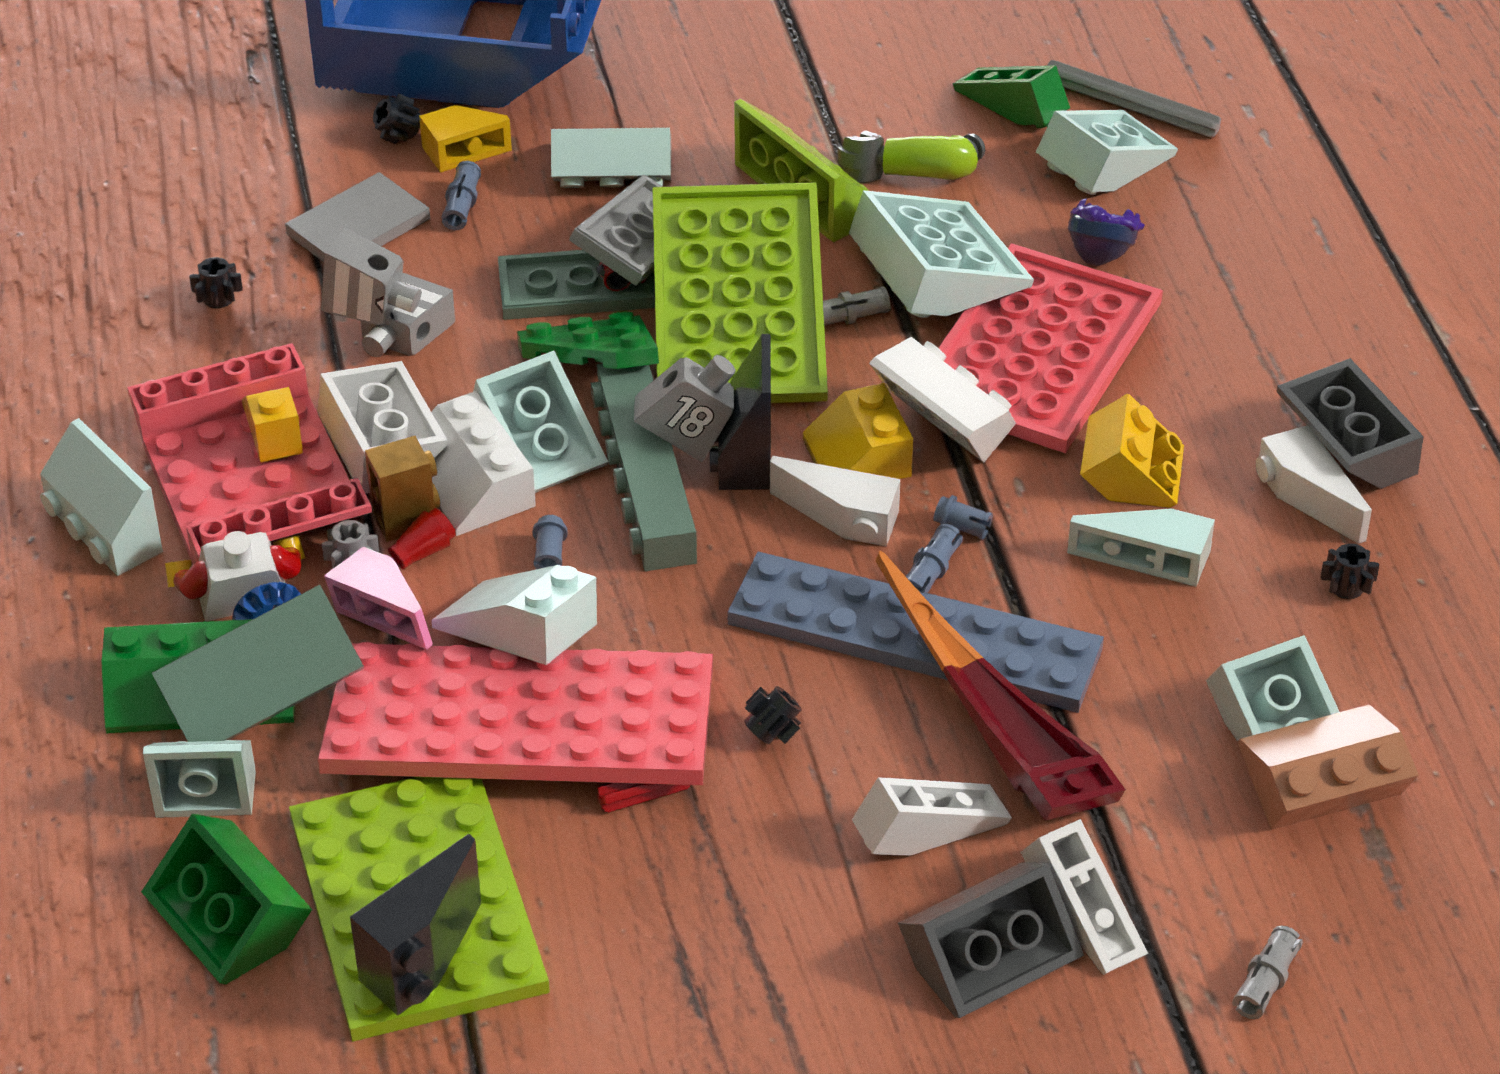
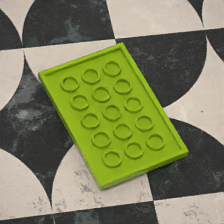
M817 182L653 187L656 345L659 355L657 377L680 358H689L705 368L715 355L723 356L729 360L734 366L736 374L761 334H771V403L827 401L828 387ZM734 375L728 380L729 383L731 382Z
M414 777L289 806L293 829L352 1042L550 993L549 979L482 779ZM470 834L476 841L481 905L438 987L423 1002L412 1005L397 1016L359 981L350 916L464 836Z

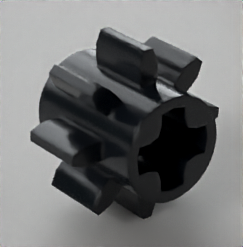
M398 93L396 98L388 96L387 99H383L377 104L373 113V123L375 124V129L381 131V139L397 144L399 140L407 142L408 139L413 138L420 129L419 116L421 114L419 113L420 109L413 106L414 99Z
M212 257L205 259L197 265L199 274L189 275L191 291L196 294L197 302H204L210 308H224L235 301L234 292L243 291L241 274L236 272L235 263L229 264L223 258Z
M1352 543L1344 544L1338 547L1337 550H1328L1327 561H1324L1322 564L1320 579L1331 581L1330 593H1334L1343 599H1355L1361 596L1363 592L1371 593L1373 582L1377 581L1380 565L1376 562H1369L1370 551L1364 547Z
M776 686L769 694L760 687L746 701L745 709L750 714L744 722L749 730L764 743L771 744L778 737L786 744L800 729L799 725L801 722L796 716L802 711V708L781 687Z

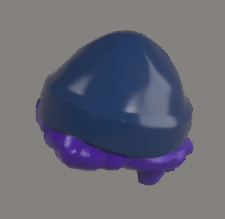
M1082 199L1077 207L1071 210V217L1067 227L1077 253L1083 261L1093 267H1098L1120 258L1130 247L1134 246L1138 231L1143 230L1145 226L1141 223L1140 215L1136 213L1134 216L1133 212L1129 209L1123 215L1109 214L1102 207L1092 205L1091 203L1086 204L1087 199Z

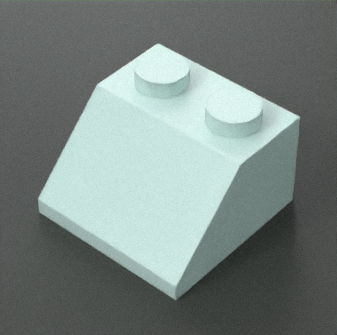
M251 740L178 741L152 743L144 746L143 757L156 818L190 817L192 813L204 816L252 815L256 769Z

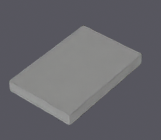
M378 172L285 223L286 234L324 262L325 252L343 227L383 246L429 220L430 209L382 173Z

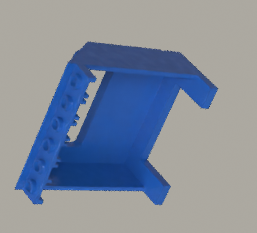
M305 0L315 85L318 88L324 86L326 89L332 87L334 90L338 87L340 90L346 88L348 91L353 89L359 93L397 96L399 93L409 98L503 108L583 53L601 0H338L335 7L333 0ZM486 1L523 5L510 41L461 36L474 3Z

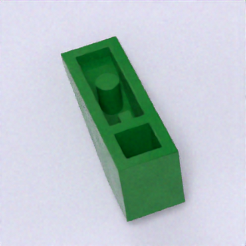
M1056 65L978 67L952 83L955 91L1018 125H1035L1036 128L1048 127L1055 111L1070 109Z

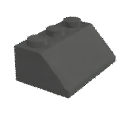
M1351 358L1277 386V393L1348 472L1381 489L1418 475L1424 436Z
M1021 862L898 922L916 970L955 1018H961L1084 956L1048 863Z

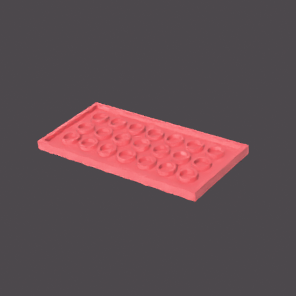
M371 642L352 643L364 665V669L336 683L318 758L320 774L703 785L713 674V654L692 651L669 653L650 652L647 650H565L549 664L544 665L492 647L452 645L431 646L426 650L412 643L405 645L374 644Z

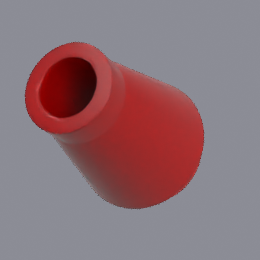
M433 508L429 512L422 511L396 543L388 548V552L396 564L404 570L411 564L450 547V540L456 536V532L449 519L439 509Z

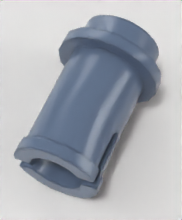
M951 495L950 498L942 496L937 504L933 520L940 523V525L950 524L958 530L983 540L988 533V530H985L986 526L990 527L993 513L957 502V497Z
M555 515L542 516L532 529L533 537L536 540L534 567L541 569L555 565L562 566V545L568 536V529L560 517Z

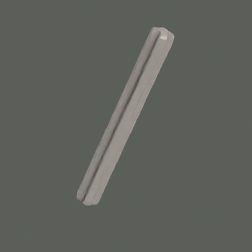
M1050 60L1048 65H1046L1057 66L1063 87L1209 138L1215 137L1220 129L1221 118L1209 112L1056 60Z

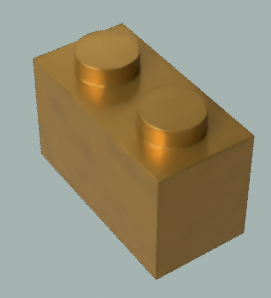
M416 436L365 450L372 515L386 542L399 539L422 511L429 512L433 508H440L439 494L432 482V477L437 476L434 457L430 450L423 451Z

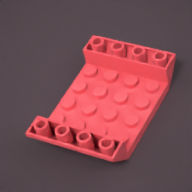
M293 343L127 387L146 455L189 557L192 560V564L199 561L203 545L224 540V537L233 531H241L247 535L263 532L267 534L271 542L372 512V506L359 479L349 480L309 397L305 368ZM289 387L299 418L303 453L260 462L243 408L242 399L248 395Z

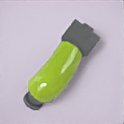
M863 131L860 133V137L844 138L842 146L838 147L837 162L841 165L842 170L857 182L876 181L881 178L883 172L885 175L956 180L973 173L978 161L985 155L986 150L983 140L978 135L971 133L963 137L952 135L888 138L884 146V138L881 135Z

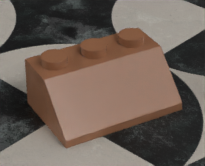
M1371 705L1241 738L1237 742L1271 830L1401 795L1419 776L1402 732Z

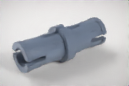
M462 161L457 165L454 180L448 185L445 198L447 203L441 218L444 226L451 230H461L466 226L469 210L476 204L478 196L476 186L481 177V169L472 161Z
M950 524L939 525L925 548H920L913 557L914 564L905 577L918 591L928 593L935 580L942 578L949 569L951 556L963 542L962 535L956 537L960 532L956 527Z

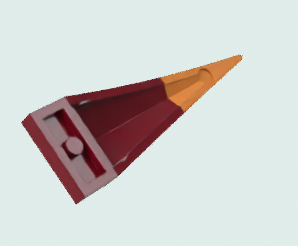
M879 551L875 562L1014 789L1026 793L1045 821L1119 802L1126 789L1103 757L1043 711L985 660L934 609L884 552Z

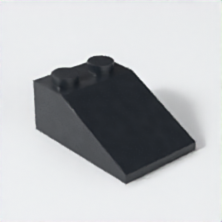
M761 334L730 382L734 388V409L714 442L718 443V446H712L710 449V472H718L719 490H770L771 334Z
M470 834L464 836L350 916L359 981L397 1016L412 1005L423 1002L438 987L481 905L476 841Z

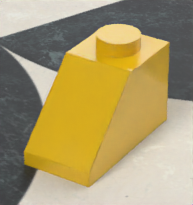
M453 105L419 116L422 148L440 173L456 168L462 161L476 162L512 151L510 119L507 115Z
M289 387L248 395L242 399L243 408L260 462L303 453L299 418Z

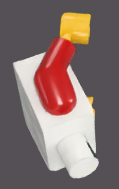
M233 531L228 533L224 540L203 545L199 561L193 565L192 560L165 563L168 587H176L188 599H200L206 622L232 616L237 602L253 588L272 582L285 583L284 579L296 577L301 570V559L306 557L299 535L273 542V545H271L266 533L258 532L247 535L241 531Z

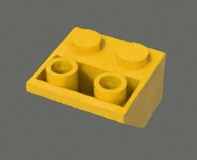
M1126 394L1089 416L1080 475L1109 501L1171 508L1177 505L1184 445L1174 432L1168 431L1154 418L1152 412L1146 406L1140 405L1130 394Z

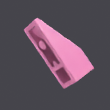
M362 547L324 575L336 612L426 650L433 645L422 609L400 572L398 565L390 556Z

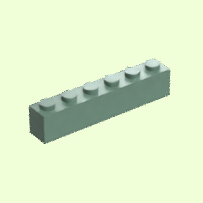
M597 364L598 382L591 383L592 401L594 408H602V410L598 411L601 436L609 435L610 438L605 440L609 465H617V468H613L616 493L625 495V498H621V510L624 524L632 523L633 528H629L632 554H640L644 571L697 564L696 529L672 444L634 422L635 396L654 381L650 366L612 369L604 368L603 364Z

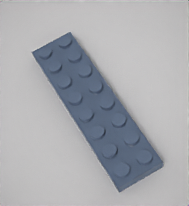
M758 551L728 610V625L948 680L889 583ZM919 591L934 609L985 660L1030 700L1079 713L1103 650L1104 636Z

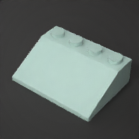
M863 190L849 234L858 244L860 250L875 266L876 271L889 284L891 290L903 302L909 313L922 318H927L930 315L949 316L1032 287L1033 277L969 202Z

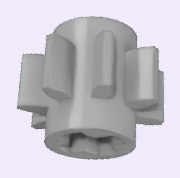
M345 520L336 524L333 529H328V541L322 543L324 560H332L333 569L362 547L379 552L377 535H369L368 524H362L355 520Z

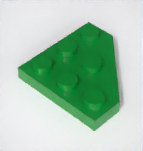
M632 312L612 313L609 315V319L592 321L590 317H576L568 320V325L551 327L550 323L538 322L527 325L526 330L517 331L518 348L522 357L527 359L541 356V352L549 353L555 351L561 363L584 365L588 363V358H594L596 362L603 363L604 368L612 369L659 364L658 347L640 315L634 316Z

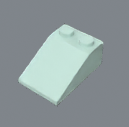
M1076 110L1054 112L1036 153L1048 161L1047 166L1060 174H1067L1075 180V186L1079 190L1095 195L1097 192H1110L1121 188L1174 157L1178 148L1124 110Z
M555 351L476 380L473 392H478L533 467L535 493L608 464V460Z
M555 565L484 580L433 618L432 628L547 665L597 625L596 577L579 572L571 566Z
M1305 635L1224 663L1206 680L1224 723L1237 741L1241 738L1339 713V709Z

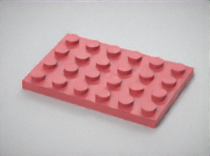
M1011 243L1008 249L1033 277L1032 287L964 310L938 348L947 356L944 360L946 364L954 370L959 365L963 366L979 380L976 385L986 394L994 390L1012 405L1009 411L1016 424L1008 435L1066 453L1162 303L1163 290Z

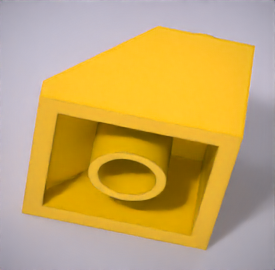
M885 383L844 391L803 431L804 443L815 464L896 479L912 477L913 437Z

